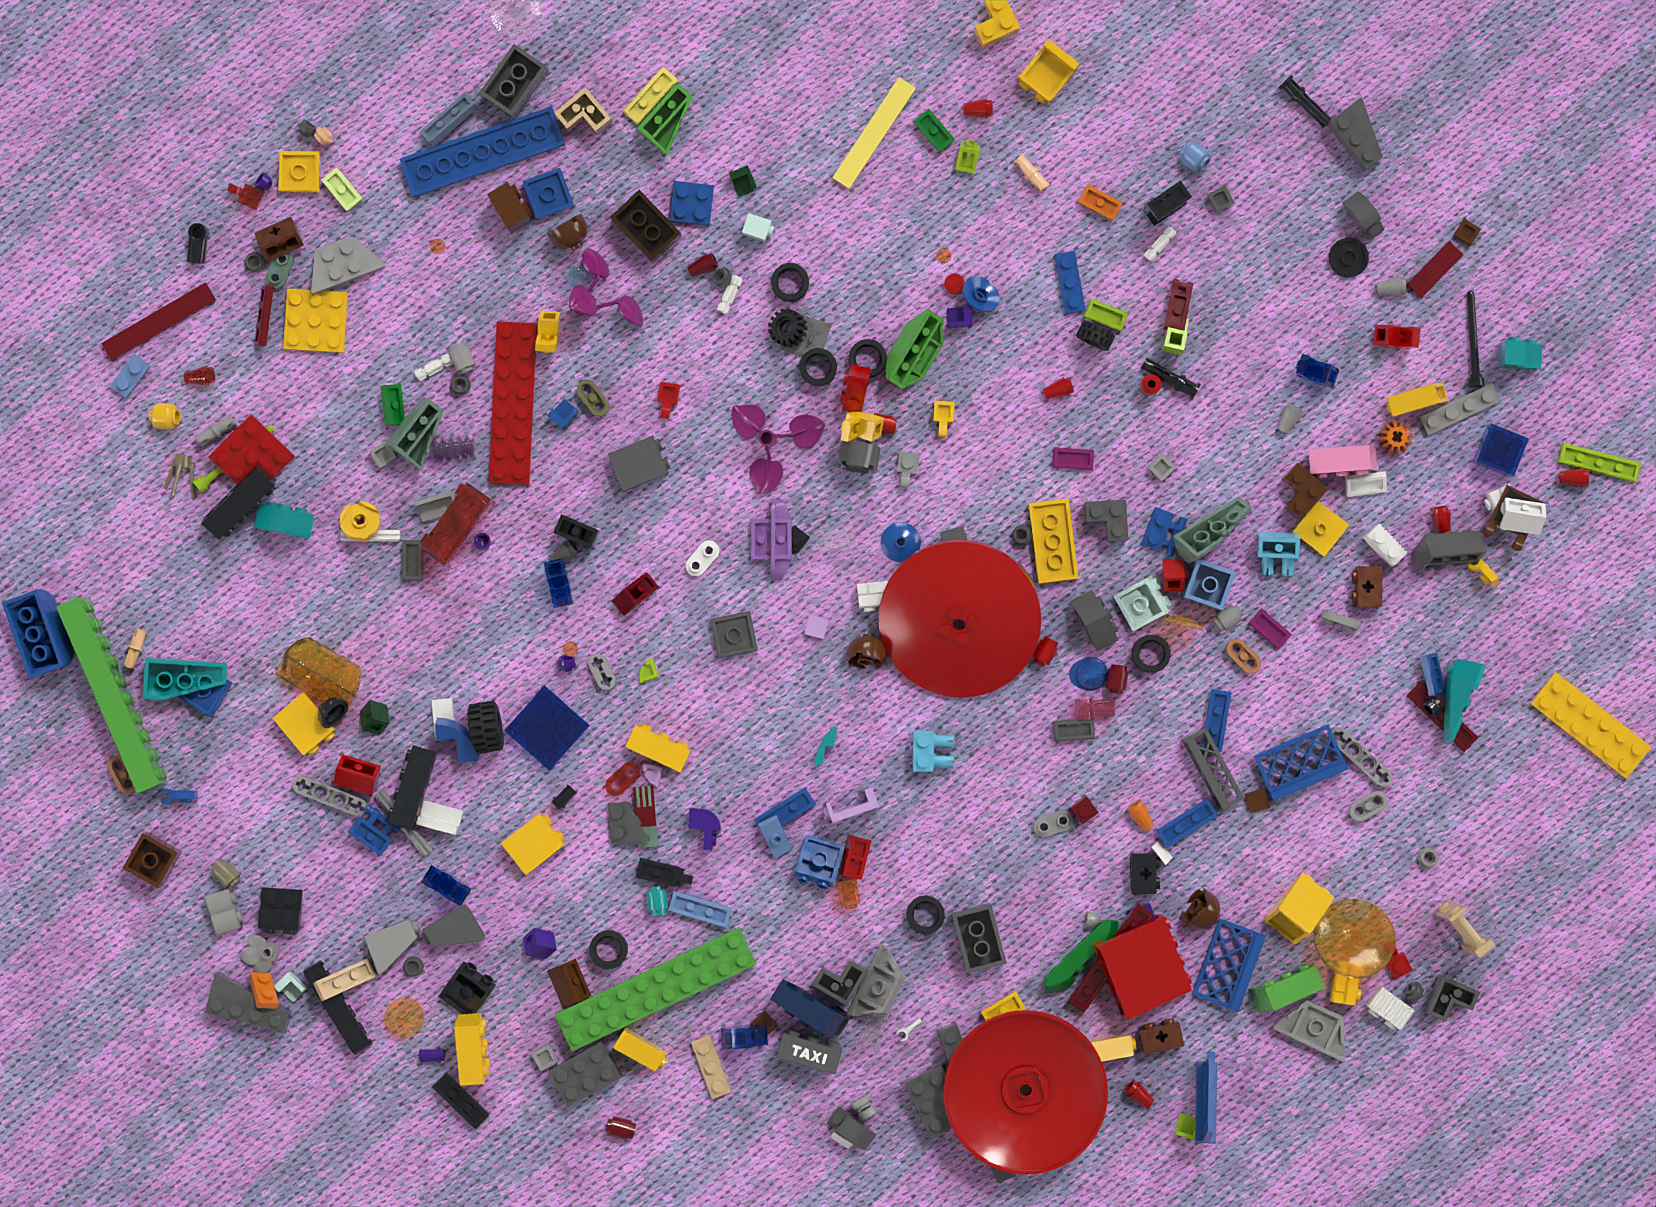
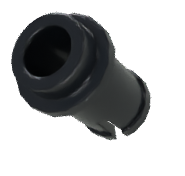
M567 784L556 797H553L551 802L561 810L565 808L566 803L577 792Z

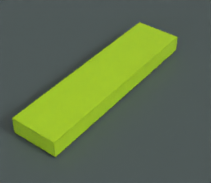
M1562 443L1557 463L1580 469L1584 468V470L1634 483L1637 482L1641 467L1640 462L1567 443Z

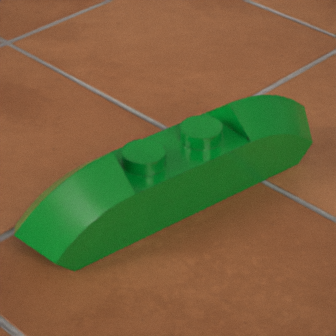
M1101 920L1044 977L1045 994L1064 990L1076 982L1072 975L1074 973L1076 975L1085 968L1083 964L1088 959L1093 960L1097 956L1093 943L1099 940L1105 942L1111 939L1118 929L1117 920Z

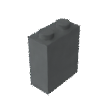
M651 436L608 453L623 492L668 475L667 470L671 468L667 458L662 459L660 451L663 448L659 439L655 440Z

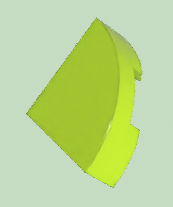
M653 658L647 660L641 667L639 673L640 683L659 677Z

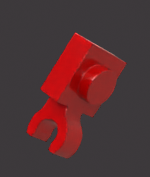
M660 382L657 402L663 403L661 418L669 419L671 405L678 404L679 384Z
M1392 941L1384 944L1390 956L1385 962L1393 979L1413 971L1404 952L1398 954L1396 946Z

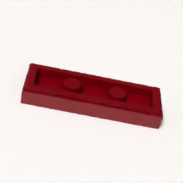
M1448 241L1406 285L1422 298L1464 254Z
M265 285L261 288L254 345L258 347H265L267 344L274 286Z

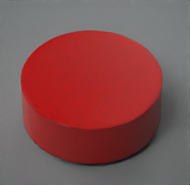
M953 273L946 277L944 286L949 293L958 294L963 290L965 282L961 275Z

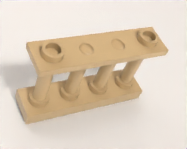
M1446 901L1437 908L1439 910L1436 913L1437 917L1451 922L1463 937L1462 941L1464 943L1461 947L1466 953L1481 958L1496 946L1490 938L1477 934L1462 915L1468 910L1465 906L1452 901L1450 903Z

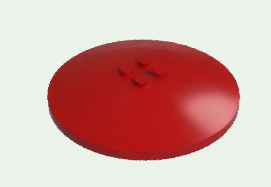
M948 540L931 544L916 551L906 558L893 572L886 584L880 602L879 629L883 645L891 661L911 682L927 691L942 696L956 698L976 697L1005 686L1027 666L1035 652L1040 637L1041 607L1038 594L1029 576L1006 553L977 541ZM961 619L964 621L965 626L963 628H956L953 622Z
M1015 1010L1001 1013L985 1020L962 1039L947 1067L944 1082V1102L954 1133L972 1155L983 1163L1004 1172L1022 1175L1039 1174L1066 1165L1078 1157L1091 1144L1101 1128L1108 1102V1083L1098 1052L1078 1028L1050 1013L1035 1010ZM1024 1084L1031 1087V1093L1028 1095L1020 1093V1087Z

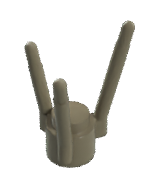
M176 454L175 459L172 461L171 469L164 484V489H167L174 471H176L171 498L175 497L180 473H187L189 469L191 497L195 499V484L193 483L195 463L191 462V456Z

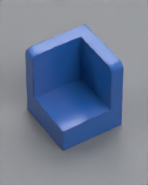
M563 399L547 416L564 430L579 411L566 399Z

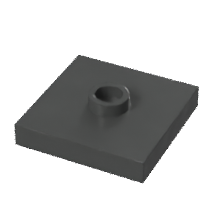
M750 611L710 619L718 659L758 651Z

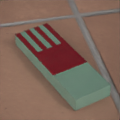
M653 785L633 787L635 815L640 819L641 827L645 834L650 837V841L638 842V848L658 846Z

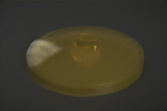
M1345 899L1330 905L1314 929V945L1320 959L1335 973L1349 978H1366L1377 974L1388 964L1395 950L1396 935L1390 919L1379 907L1360 899Z

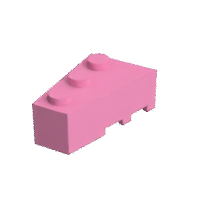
M1362 445L1309 450L1310 473L1316 475V478L1329 477L1328 474L1336 473V476L1339 477L1349 476V472H1356L1357 475L1369 474V471H1377L1375 446Z

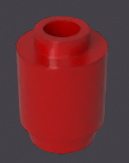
M1149 374L1140 382V390L1146 396H1153L1161 389V380L1156 375ZM1149 381H1153L1155 383L1154 388L1148 387Z
M874 412V415L884 418L881 435H894L897 419L890 415Z
M1044 636L1043 640L1040 639L1032 656L1034 657L1033 662L1042 667L1045 664L1050 665L1058 650L1057 646L1059 643Z

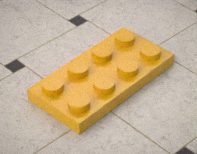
M1069 498L1028 503L1038 584L1079 579Z

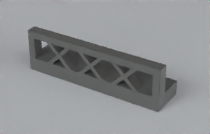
M1206 727L1181 739L1219 811H1223L1244 799ZM1204 734L1207 739L1206 747H1199L1194 738ZM1207 752L1215 754L1217 758L1215 766L1207 764L1205 760ZM1217 770L1223 771L1226 774L1225 784L1219 783L1215 779ZM1227 788L1233 789L1238 797L1229 803L1225 797Z

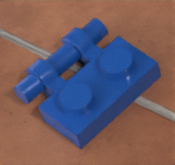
M1155 507L1140 545L1160 552L1162 545L1168 547L1165 554L1173 557L1175 550H1177L1173 536L1186 529L1187 519L1180 517L1178 523L1172 522L1173 513ZM1169 528L1174 529L1171 541L1165 539Z
M368 804L364 811L369 814V817L365 820L359 815L347 832L381 856L392 842V838L387 835L391 830L397 834L400 828L390 825L389 819L381 814V810L376 807L373 808ZM375 820L383 824L381 830L372 825Z

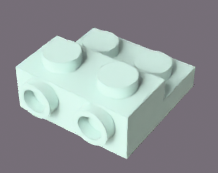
M1152 575L1114 595L1132 631L1171 611L1169 608L1171 607L1169 598L1167 596L1163 597L1159 590L1162 588L1157 578L1153 579Z

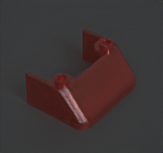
M468 482L465 485L461 483L455 491L457 496L430 534L426 533L420 541V544H422L421 549L448 568H451L452 564L449 562L490 504H496V501Z

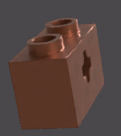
M292 217L254 233L266 261L304 246Z
M1382 566L1355 567V571H1352V583H1355V591H1352V603H1355V607H1382ZM1366 581L1368 585H1371V589H1368L1367 593L1366 589L1362 588Z
M1174 1018L1162 1020V1024L1155 1026L1153 1022L1142 1025L1141 1029H1138L1142 1050L1145 1055L1184 1046L1180 1023L1174 1021ZM1158 1031H1162L1164 1034H1166V1036H1163L1162 1041H1160L1159 1038L1155 1037L1159 1035Z

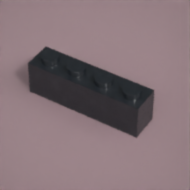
M258 463L203 517L201 524L218 540L223 536L228 537L234 530L233 526L237 522L241 524L248 516L246 513L251 508L255 510L262 502L260 499L264 495L269 496L276 489L275 483L277 479Z
M415 745L412 746L411 750H407L405 756L407 765L405 769H401L399 775L401 784L399 788L395 789L393 800H395L394 807H390L387 814L390 825L414 831L437 757L435 751Z

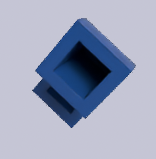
M437 718L435 723L436 740L456 739L458 762H478L480 754H477L473 748L469 730L454 720Z

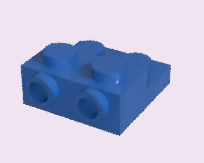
M806 834L794 876L801 883H809L811 881L817 883L816 886L821 889L832 888L845 846Z

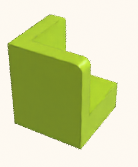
M1181 1113L1174 1131L1175 1134L1195 1140V1117Z

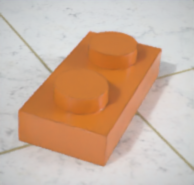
M1087 184L1077 202L1111 221H1114L1123 202Z
M251 972L249 980L257 1008L276 1009L279 1002L271 973Z

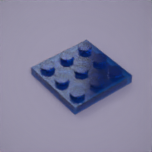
M544 685L504 731L550 771L590 725Z

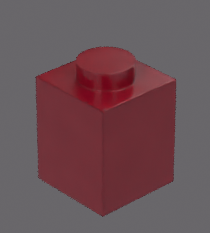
M1084 796L1069 807L1081 824H1084L1099 813L1087 796Z

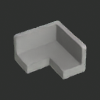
M455 491L415 502L422 522L442 517L447 536L467 531Z

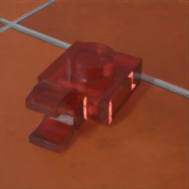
M232 183L227 188L228 192L240 196L237 201L238 203L256 211L265 193L246 183L244 188H240Z

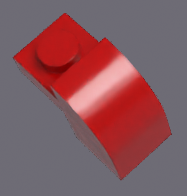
M1375 325L1373 345L1396 349L1419 348L1421 328Z

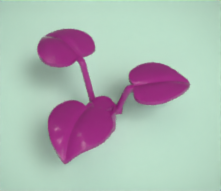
M586 248L582 255V261L586 270L590 274L595 275V280L588 289L581 285H576L572 289L569 299V310L574 311L579 316H593L596 314L597 309L617 304L619 305V313L627 321L642 327L643 316L641 309L630 296L624 295L620 300L596 306L595 297L589 293L600 280V277L603 279L608 277L609 268L599 253Z
M734 405L732 407V421L738 434L744 438L752 439L759 432V442L765 446L767 460L763 458L755 460L749 470L751 481L760 494L773 490L783 477L782 464L778 461H771L769 450L776 445L777 438L794 436L796 445L802 448H809L819 441L825 427V423L815 416L799 415L793 418L789 424L792 433L775 434L770 430L762 431L760 429L766 423L765 413L760 407L755 405Z

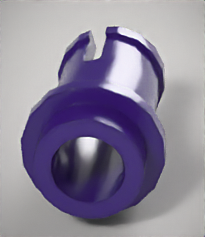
M441 1047L427 1050L420 1049L419 1060L420 1062L438 1061V1063H441V1061H445V1049H441Z

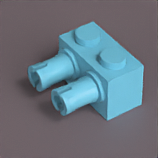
M1259 532L1258 557H1262L1261 574L1266 575L1268 568V575H1273L1274 558H1282L1281 575L1287 576V569H1289V576L1294 575V560L1299 559L1300 533Z
M913 730V771L933 772L935 768H954V763H947V761H954V755L945 756L935 755L934 753L936 747L954 748V742H947L948 740L954 741V735H936L934 731Z

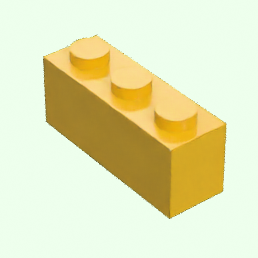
M641 723L640 726L635 725L625 747L681 772L691 752L688 749L689 744L680 740L675 743L669 740L671 736L661 731L659 734L651 731L652 727Z

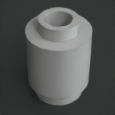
M464 343L449 349L451 352L450 357L457 372L467 374L473 371V366L476 364L469 348Z
M1230 604L1222 611L1216 613L1212 621L1220 632L1227 631L1242 621L1241 616H1243V613L1237 605L1233 606Z

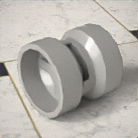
M864 1094L850 1104L853 1110L858 1112V1118L861 1122L878 1111L875 1105L870 1103L868 1094Z

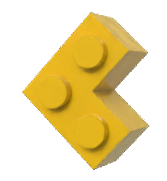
M984 0V6L991 19L974 28L982 49L1019 32L1020 29L1007 0Z

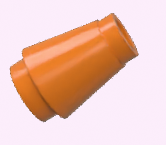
M1141 800L1134 802L1127 808L1129 811L1128 815L1144 831H1148L1154 826L1146 804L1142 803Z

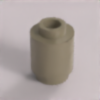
M220 859L211 868L213 876L226 889L229 887L234 888L241 881L239 879L241 874L228 861Z

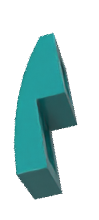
M832 727L822 740L814 765L822 766L826 746L834 747L837 727Z

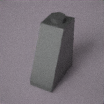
M467 903L423 928L424 933L422 934L426 943H431L433 947L480 942L487 938Z

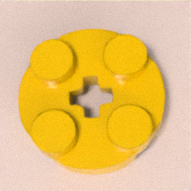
M364 501L354 505H347L340 515L341 530L351 540L369 541L377 534L381 526V518L376 507ZM364 518L365 523L357 525L355 520Z

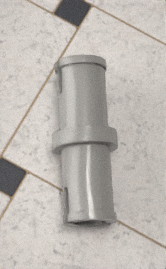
M228 415V417L220 422L211 424L209 429L195 437L201 446L204 447V445L217 437L221 438L223 433L237 425L231 415Z

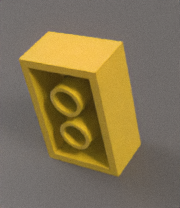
M482 1013L457 1015L454 1031L460 1086L485 1084L486 1077H489V1070H491L490 1058H486L487 1051H489L488 1039H484L485 1032L487 1031L486 1019H482Z

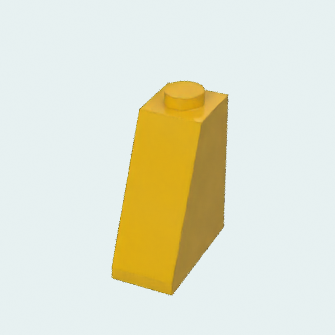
M1443 382L1433 383L1387 397V408L1394 417L1448 402V397Z
M625 1027L613 1047L655 1072L658 1067L662 1069L668 1060L665 1057L666 1051Z
M1130 1034L1089 1039L1102 1062L1134 1056L1133 1050H1137L1135 1038H1131Z

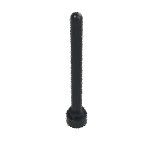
M1468 291L1466 296L1472 371L1468 379V387H1484L1485 381L1482 374H1480L1475 294L1473 291Z

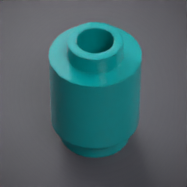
M661 886L649 887L650 891L646 892L648 911H651V916L667 914L668 901L666 889H662Z

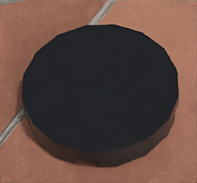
M1353 237L1338 240L1331 247L1328 254L1331 269L1337 275L1344 278H1353L1360 275L1366 269L1369 262V252L1366 246Z

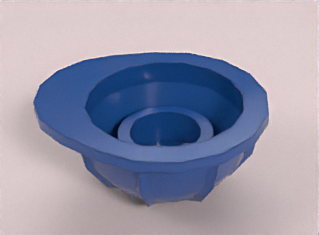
M1087 657L1077 661L1069 671L1070 681L1073 685L1089 691L1098 690L1104 686L1108 676L1107 666L1096 657Z

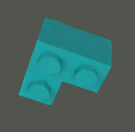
M1520 337L1504 339L1498 346L1497 368L1541 369L1543 344H1537L1536 340L1520 341Z
M267 501V505L260 504L258 506L254 528L310 539L315 515L308 514L307 509L295 507L294 511L291 510L290 505Z

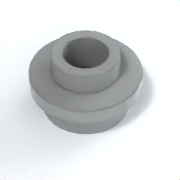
M1424 848L1419 852L1418 861L1423 867L1432 868L1438 863L1439 856L1436 850ZM1426 854L1432 856L1431 861L1427 862L1425 860Z

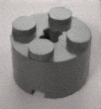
M857 438L849 442H841L837 463L838 468H841V465L846 466L845 470L868 474V470H873V474L877 473L881 450L877 446L878 442H870L868 440L858 442Z

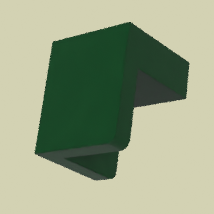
M748 165L729 172L739 197L757 190Z
M369 700L360 710L363 731L380 735L390 724L386 704Z

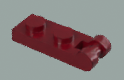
M1173 279L1164 330H1167L1168 327L1185 330L1193 289L1192 282L1187 281V283L1179 282V279Z

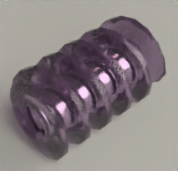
M457 435L455 442L452 436H449L448 442L445 441L444 437H441L440 443L437 442L436 438H433L434 459L436 460L437 457L439 463H442L445 457L447 462H450L453 456L455 461H459L461 455L463 460H467L469 454L470 458L474 460L476 456L474 436L470 440L468 435H465V439L462 441L460 435Z

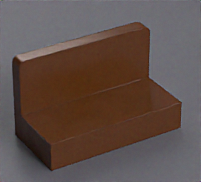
M576 958L548 970L562 1007L578 1003L591 996Z

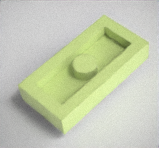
M337 167L322 179V182L347 212L363 200Z

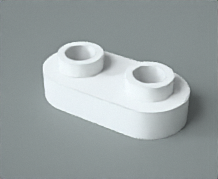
M714 541L703 542L687 560L686 569L689 574L693 576L702 575L718 557L719 547ZM712 547V554H706L705 549ZM698 562L700 564L699 569L694 570L692 564Z

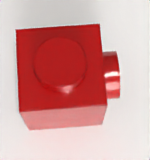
M1163 560V591H1184L1185 580H1188V569L1184 568L1183 560Z

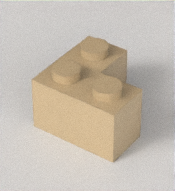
M586 87L554 113L568 132L585 120L598 135L612 123L611 117Z

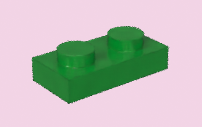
M927 109L913 121L939 153L955 140L930 109Z
M401 384L382 385L380 389L385 426L400 425L405 419Z

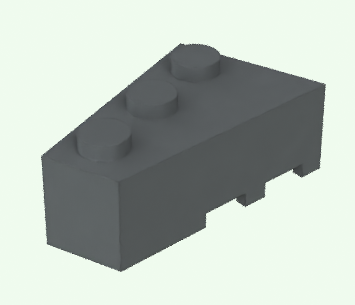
M1362 97L1327 124L1363 173L1383 157Z
M1464 530L1456 533L1452 531L1443 534L1428 533L1423 536L1411 552V560L1416 576L1422 575L1423 570L1434 568L1435 571L1442 570L1441 566L1449 564L1457 567L1479 562L1486 553L1480 531Z

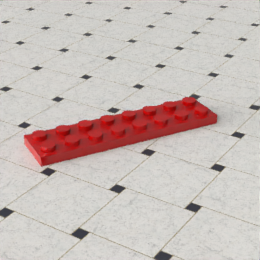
M497 321L489 483L530 485L537 323Z

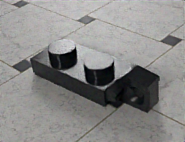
M640 858L636 878L673 887H681L682 882L692 884L694 876L684 874L685 869L679 866L646 858Z

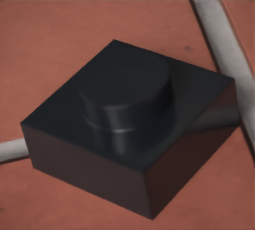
M794 525L792 527V549L798 553L810 537Z

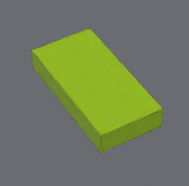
M1091 298L1084 318L1121 332L1129 313Z

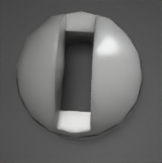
M1086 911L1084 927H1096L1100 921L1099 916L1094 912Z

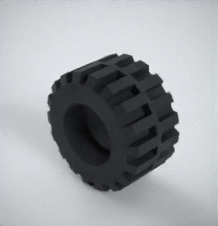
M492 700L469 704L467 710L468 727L475 752L483 754L502 750L504 746V733L496 702Z

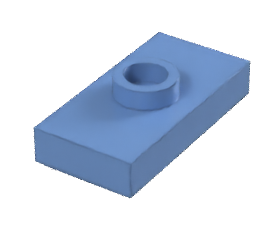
M776 815L758 824L774 859L793 850Z

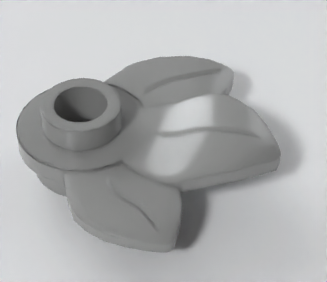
M260 935L250 936L248 941L251 947L243 951L241 960L248 965H254V972L267 973L271 969L272 962L279 956V948L276 944L267 942ZM267 949L270 951V956L266 954Z

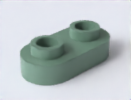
M290 252L271 260L266 274V282L268 285L274 286V289L282 288L286 284L294 261L293 255ZM281 256L286 257V261L283 263L279 261ZM279 275V280L274 282L272 280L273 276Z

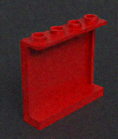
M1159 914L1155 915V919L1105 942L1099 940L1093 943L1119 1013L1126 1020L1192 991L1190 986L1192 980L1184 970V959L1181 954H1178L1176 949L1178 943L1175 937L1171 936L1169 930L1171 928L1170 922L1166 917Z

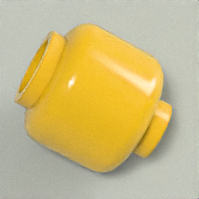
M158 403L150 410L149 420L156 429L172 430L180 423L181 413L174 404Z

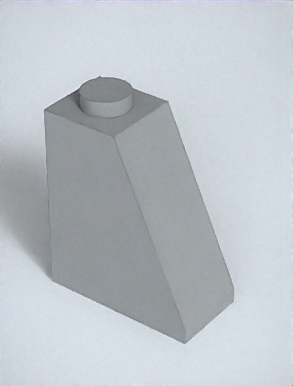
M412 918L364 936L378 974L385 972L419 937L420 928L417 921L413 922Z

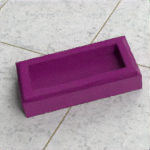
M1054 447L1052 468L1093 470L1094 450Z
M1262 608L1248 622L1251 627L1278 650L1292 635Z

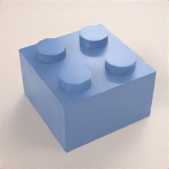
M1197 559L1194 561L1182 598L1222 611L1236 572Z

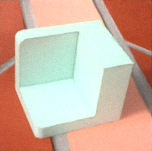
M291 971L274 986L278 992L282 991L292 1002L307 989Z

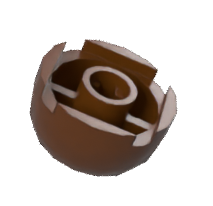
M579 214L557 226L554 230H550L547 232V235L551 242L559 249L571 248L574 251L583 246L582 241L588 233L587 224L582 214Z
M863 634V636L851 641L846 651L845 660H849L848 664L856 668L866 669L864 665H873L875 669H881L886 665V650L883 643L876 639L874 635Z
M1204 888L1203 891L1198 889L1188 899L1187 903L1191 904L1186 913L1182 911L1181 914L1184 924L1197 930H1205L1219 921L1220 903L1210 891Z

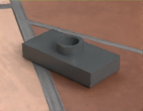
M402 540V581H423V540Z
M1094 719L1053 721L1054 741L1095 739Z

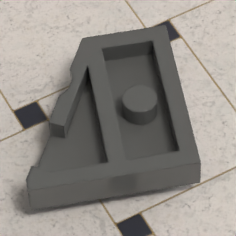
M630 802L608 803L611 844L650 841V837L642 829V823L635 815Z

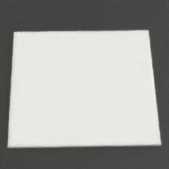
M1160 840L1152 847L1165 865L1173 858Z
M835 1132L830 1136V1138L848 1149L853 1145Z

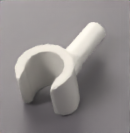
M918 1018L910 1026L900 1028L897 1031L896 1035L901 1031L906 1034V1037L902 1038L901 1041H905L909 1033L922 1023L921 1019Z

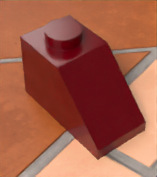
M645 572L624 588L611 602L625 616L657 590L659 586Z

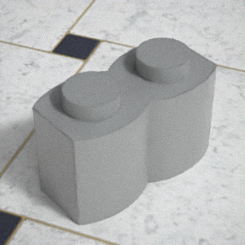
M231 888L205 896L217 935L242 927L241 923L244 922L242 912L237 910L236 903H238V897L235 891L232 892Z

